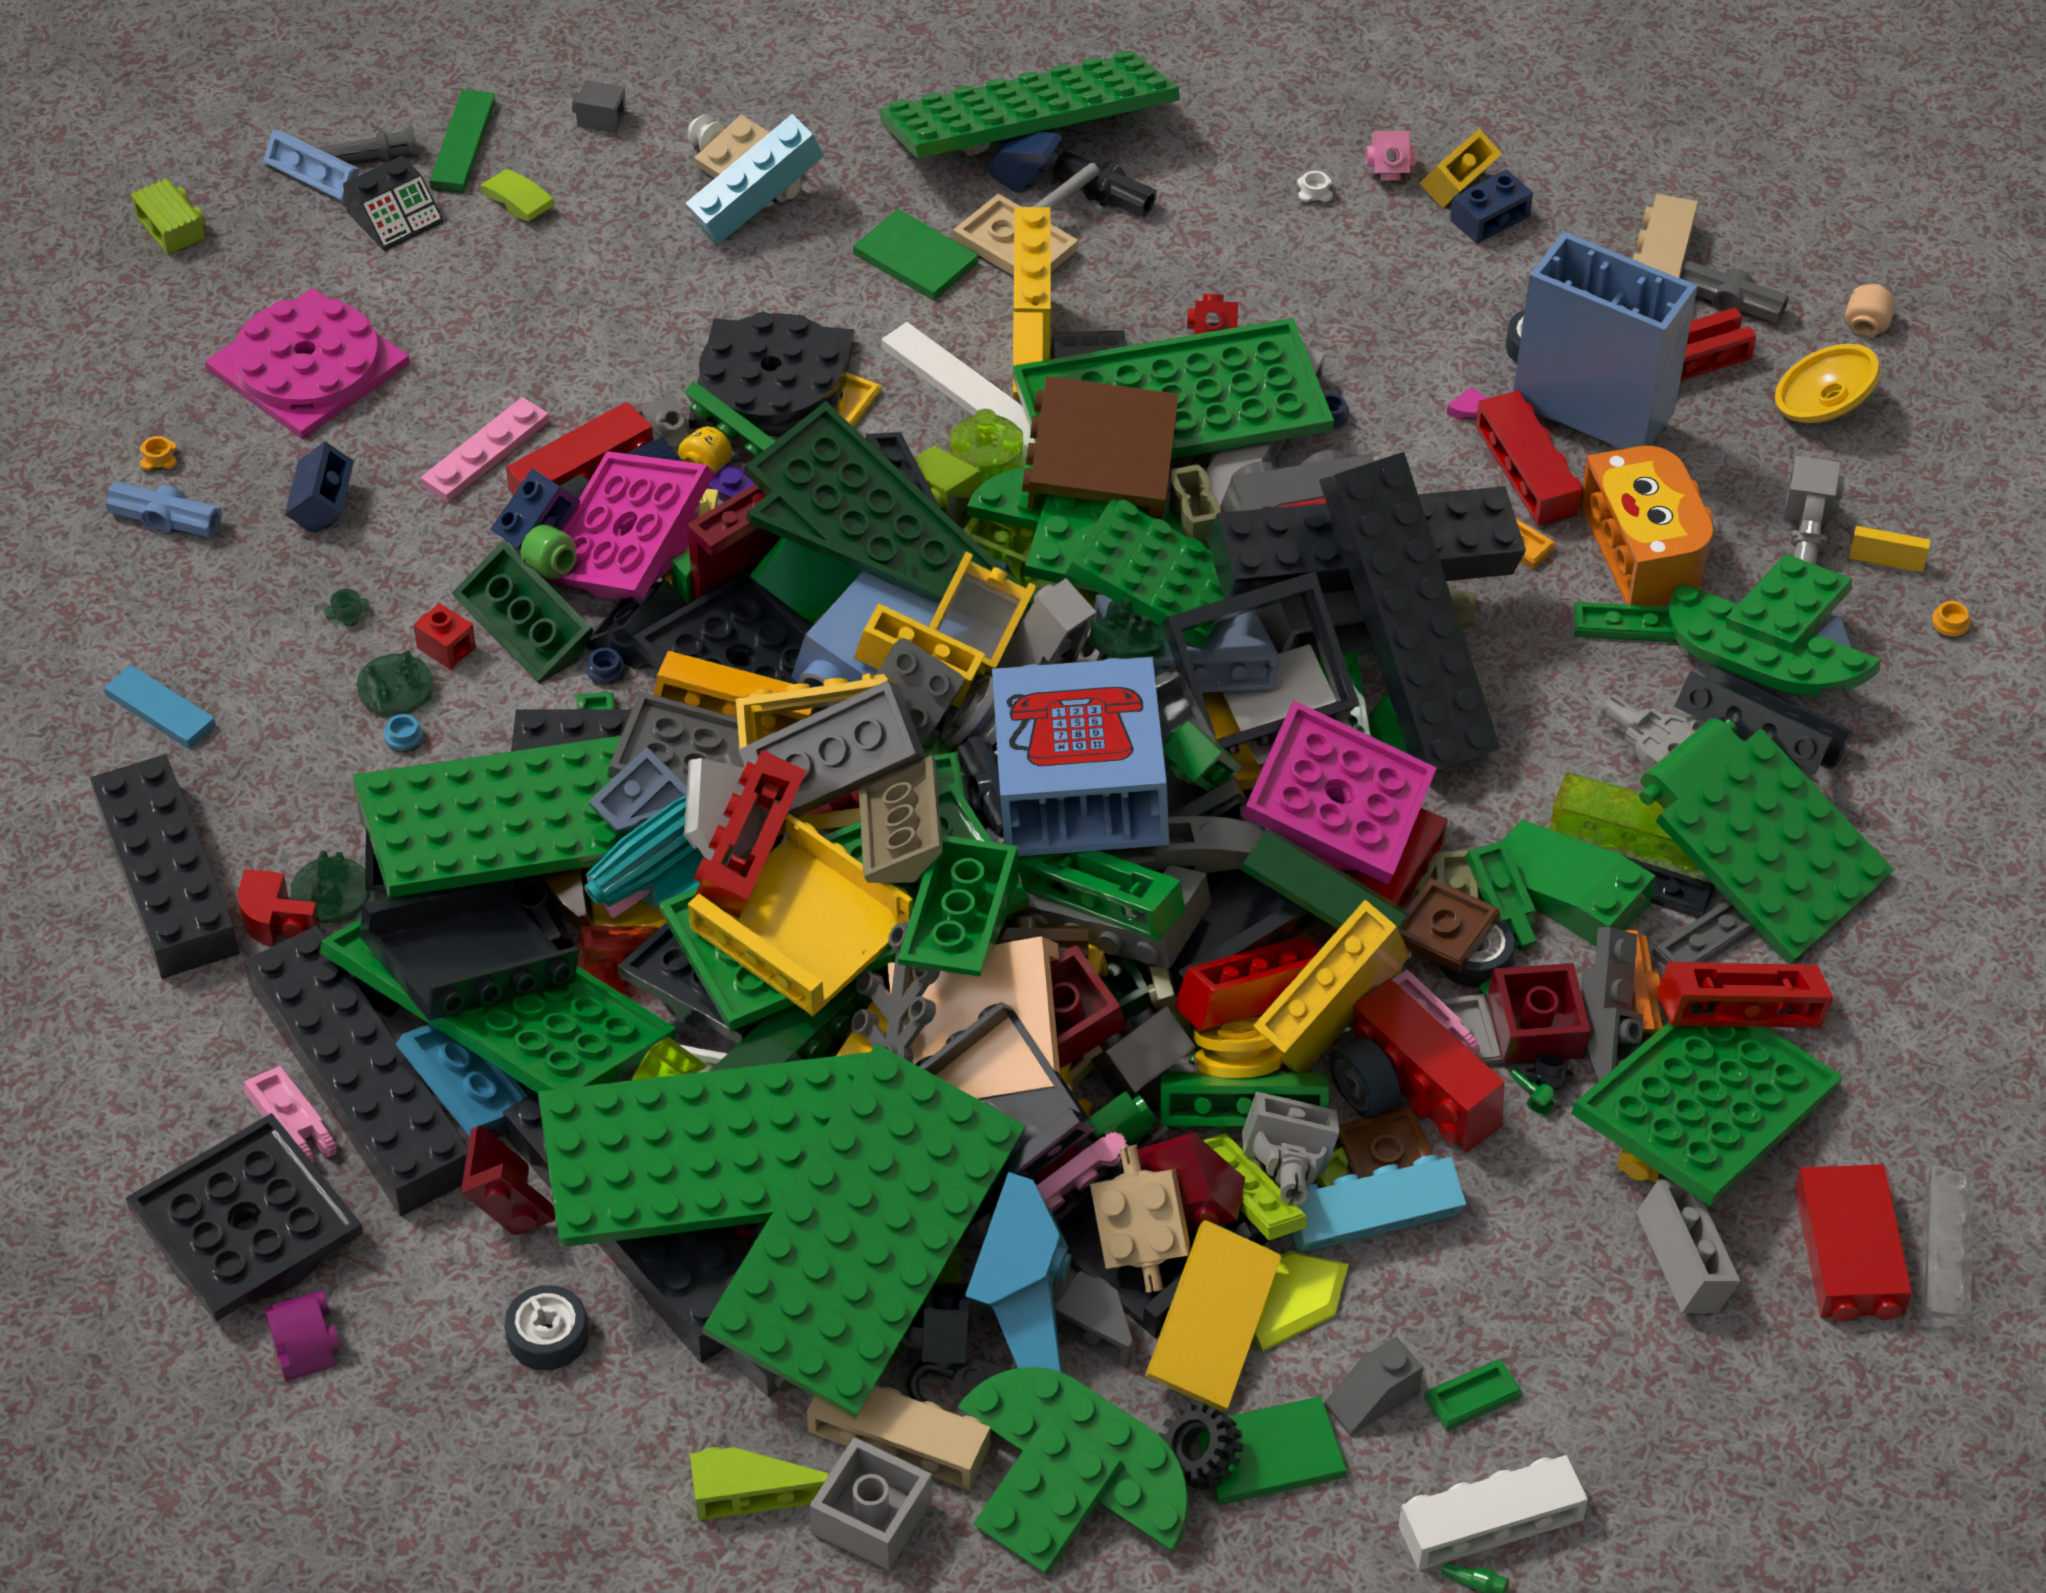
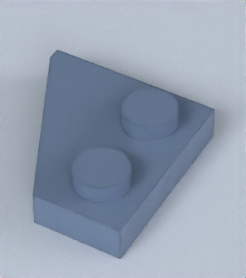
M646 747L589 801V806L616 833H620L640 826L671 802L687 795V786Z

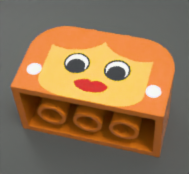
M1636 446L1587 455L1582 486L1583 497L1580 499V507L1625 603L1628 605L1660 606L1670 603L1672 593L1677 586L1687 584L1700 589L1703 584L1713 533V517L1710 508L1704 506L1700 498V491L1696 480H1691L1683 462L1670 451L1655 446Z

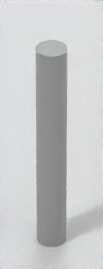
M1094 163L1088 164L1033 207H1051V210L1096 177L1100 173L1098 167Z

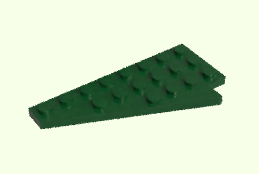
M826 401L745 465L743 473L767 495L747 512L745 520L752 525L938 604L941 603L965 552L973 555L971 562L989 571H992L993 567L999 568L1007 573L1006 579L1022 586ZM964 579L950 609L1004 631L1016 604ZM1032 595V597H1031V599H1030V601H1029V603H1028V605H1027V607H1026V609H1025V611H1024V613H1023V615H1022V617H1021V619H1020V621H1019V623H1018V625H1017V627H1016V629H1015L1013 635H1015L1016 631L1018 630L1019 626L1021 625L1022 621L1024 620L1025 616L1027 615L1028 611L1030 610L1031 606L1033 605V603H1034V596H1033V595Z

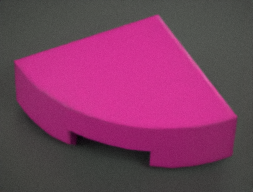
M1470 387L1447 405V414L1464 420V417L1476 418L1478 402L1488 398Z

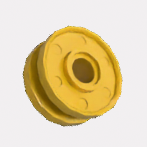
M1252 1016L1200 1031L1197 1027L1194 1029V1040L1197 1045L1203 1047L1195 1054V1066L1198 1071L1206 1075L1220 1078L1262 1076L1278 1070L1282 1065V1056L1273 1047L1274 1045L1253 1027L1260 1017Z

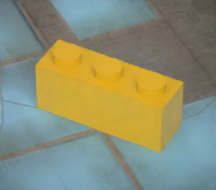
M878 603L863 630L854 658L879 670L897 640L901 638L908 639L963 675L964 685L952 702V705L961 708L975 681L985 653Z

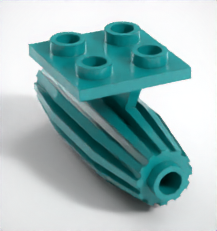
M686 795L671 802L620 839L586 874L589 883L584 885V888L595 904L599 906L604 903L608 907H612L651 887L652 892L642 898L646 905L660 910L659 902L699 887L700 883L693 880L704 856L698 848L694 849L684 837Z

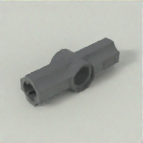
M1687 261L1680 279L1698 285L1696 296L1711 300L1718 311L1736 307L1739 313L1743 311L1775 323H1780L1789 301V295L1755 284L1753 278L1747 272L1740 269H1732L1725 274Z

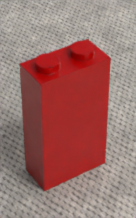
M1884 1164L1800 1167L1795 1194L1820 1318L1833 1317L1837 1321H1849L1857 1316H1876L1879 1319L1888 1320L1899 1315H1905L1912 1291Z

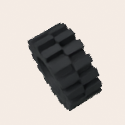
M1200 1402L1197 1403V1406L1193 1403L1185 1404L1186 1412L1179 1408L1172 1413L1176 1418L1175 1421L1166 1419L1163 1425L1169 1429L1166 1434L1159 1432V1436L1177 1456L1184 1470L1187 1485L1194 1488L1197 1486L1200 1489H1209V1484L1217 1487L1222 1484L1220 1475L1227 1479L1233 1475L1228 1469L1230 1464L1238 1467L1241 1459L1234 1456L1235 1452H1243V1444L1236 1441L1243 1437L1241 1430L1235 1427L1237 1423L1232 1418L1212 1406ZM1209 1431L1210 1443L1207 1451L1200 1459L1192 1461L1190 1459V1448L1194 1439L1201 1432Z

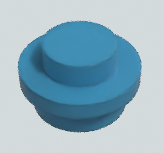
M399 714L392 717L384 729L386 744L390 748L399 751L410 750L416 747L423 738L422 726L413 716L408 714Z

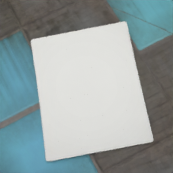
M1310 645L1279 653L1275 689L1223 691L1241 731L1285 718L1293 700L1311 709L1336 702L1334 694ZM1347 719L1341 721V723L1351 727ZM1253 741L1247 743L1258 764L1265 763L1274 742L1255 748Z

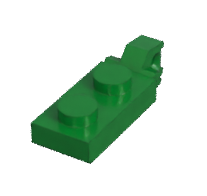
M1502 840L1468 851L1465 858L1484 901L1500 909V918L1511 928L1514 935L1515 948L1519 951L1531 948L1537 941L1531 928L1535 923L1533 916L1535 907L1506 842Z

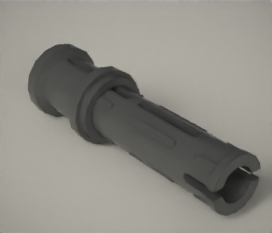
M413 126L408 127L407 131L389 134L380 131L379 134H376V138L316 147L347 163L376 158L388 162L392 157L410 154L413 157H419Z

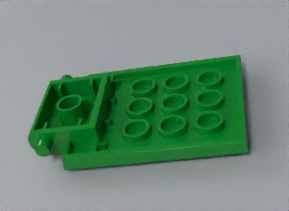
M1712 718L1641 777L1640 784L1645 789L1639 794V797L1647 806H1650L1655 801L1662 806L1664 811L1658 816L1656 823L1774 950L1791 964L1886 879L1894 869L1762 728L1743 742L1735 734L1737 727L1732 721L1726 720L1723 722Z

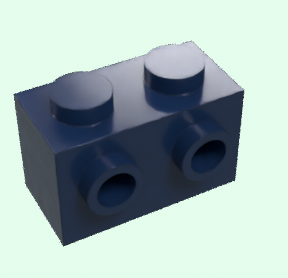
M1506 169L1453 196L1450 221L1478 244L1530 217L1533 192Z
M326 441L301 458L297 463L285 516L312 533L318 532L326 525H333L342 514L354 460Z
M532 468L490 530L521 551L525 536L533 528L539 525H550L561 531L581 500Z

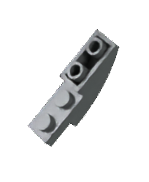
M1168 817L1169 845L1110 849L1109 853L1114 857L1134 862L1153 871L1167 869L1169 865L1177 867L1192 866L1194 871L1203 873L1234 870L1242 867L1244 861L1266 831V827L1251 822L1221 817Z
M1613 927L1598 928L1595 968L1582 969L1581 992L1591 1030L1587 1045L1599 1081L1641 1046L1644 1014L1631 1011L1638 934Z

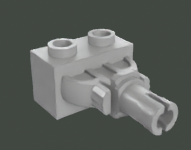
M1795 456L1787 487L1783 519L1800 522L1799 531H1793L1790 542L1795 547L1794 557L1816 565L1818 551L1825 548L1827 541L1826 535L1820 534L1821 525H1828L1830 514H1838L1840 499H1842L1845 486V477L1839 476L1841 462Z
M1616 694L1611 695V699L1608 698L1601 708V714L1604 717L1614 721L1626 730L1624 741L1635 748L1639 762L1645 767L1644 774L1705 723V721L1692 715L1688 719L1671 714L1662 715L1653 708L1638 711Z
M1256 1091L1242 1131L1243 1154L1266 1165L1268 1175L1273 1176L1276 1168L1275 1182L1281 1186L1280 1197L1284 1203L1289 1204L1290 1194H1292L1293 1205H1302L1308 1198L1306 1184L1313 1183L1317 1173L1325 1174L1339 1135L1337 1110Z

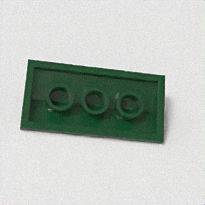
M503 540L452 592L539 684L578 662L594 632V629L534 569L522 562L521 555L506 540Z
M1273 829L1264 832L1240 868V870L1337 929L1346 922L1364 900L1368 901L1394 923L1398 930L1410 914V912Z

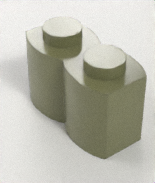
M1199 465L1172 469L1169 504L1172 512L1181 521L1180 526L1184 536L1199 540L1204 547L1210 550L1207 536L1217 513H1221V509L1216 497L1209 492V477Z

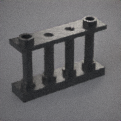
M1716 665L1711 666L1707 677L1690 671L1674 706L1705 722L1712 718L1723 722L1730 720L1737 727L1735 734L1744 741L1748 740L1762 728L1797 766L1813 774L1817 772L1821 761L1833 767L1838 765L1853 733V730Z

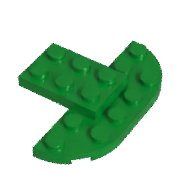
M1032 465L1000 473L984 482L973 493L967 505L966 516L1036 531L1025 564L1024 576L1054 583L1067 579L1074 587L1097 592L1065 573L1109 502L1035 492L1033 508H1027L1029 492H1022L1024 470H1032ZM1165 502L1163 521L1168 523L1173 530L1184 535L1180 526L1181 521L1174 515L1170 505ZM1136 506L1139 511L1148 515L1149 508Z
M1784 554L1739 604L1687 584L1677 586L1672 593L1669 603V623H1671L1675 632V639L1686 651L1703 661L1787 693L1811 696L1820 695V689L1830 690L1843 686V691H1847L1869 681L1880 671L1881 659L1813 633L1852 590V578Z
M1023 1367L1001 1372L975 1387L958 1405L961 1412L967 1416L977 1418L982 1424L989 1426L991 1432L1022 1451L973 1523L978 1529L1048 1575L1096 1504L1100 1503L1175 1553L1188 1522L1190 1500L1188 1499L1187 1483L1184 1470L1177 1456L1169 1445L1151 1428L1078 1380L1048 1368Z

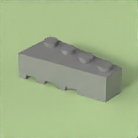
M1064 579L1055 586L1052 584L1044 586L1035 595L1033 605L1004 651L996 669L1023 667L1031 664L1076 663L1096 611L1067 579Z

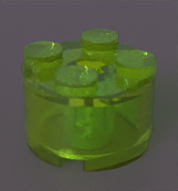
M980 409L975 415L960 421L950 432V454H954L960 460L963 459L969 465L972 464L974 468L977 466L983 484L1000 473L1023 468V432L1014 422L1003 416L996 415L993 410Z

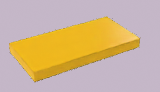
M1204 1220L1197 1231L1145 1377L1194 1400L1212 1406L1219 1411L1224 1412L1227 1410L1282 1255Z

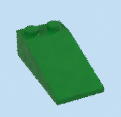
M1523 819L1503 839L1508 846L1535 909L1597 947L1598 928L1613 927L1627 930L1651 904L1656 876L1623 855Z
M942 835L943 852L924 872L899 952L898 964L981 977L1010 911L1018 884V846Z

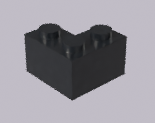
M1167 1006L1155 1013L1150 1008H1147L1137 1016L1127 1019L1125 1021L1127 1028L1112 1035L1099 1046L1102 1051L1090 1060L1116 1097H1118L1125 1091L1128 1095L1138 1091L1194 1049L1195 1045Z

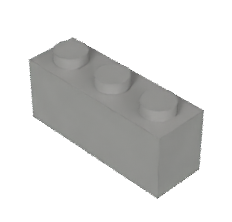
M1658 1180L1636 1213L1681 1313H1718L1740 1283L1736 1270L1704 1202L1672 1180Z

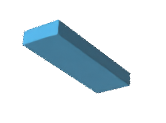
M129 665L103 687L105 696L188 749L216 726L213 716L132 665Z

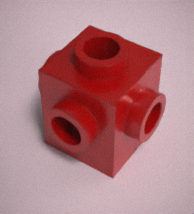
M1203 294L1202 301H1195V308H1188L1187 329H1193L1195 335L1238 327L1239 302H1224L1223 294ZM1208 313L1218 315L1219 322L1216 326L1207 324L1206 316Z

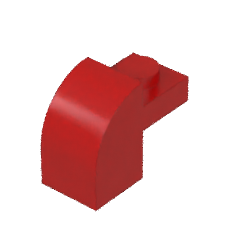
M244 869L238 889V902L244 928L254 940L264 945L274 946L277 934H284L292 938L315 926L320 928L316 902L288 900L284 873Z

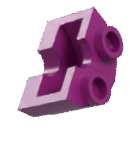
M323 1290L264 1308L285 1382L336 1366L333 1351L340 1350L341 1347L334 1324L325 1326L323 1316L330 1315Z

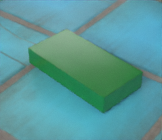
M1499 1358L1425 1391L1424 1399L1447 1432L1522 1397V1390Z

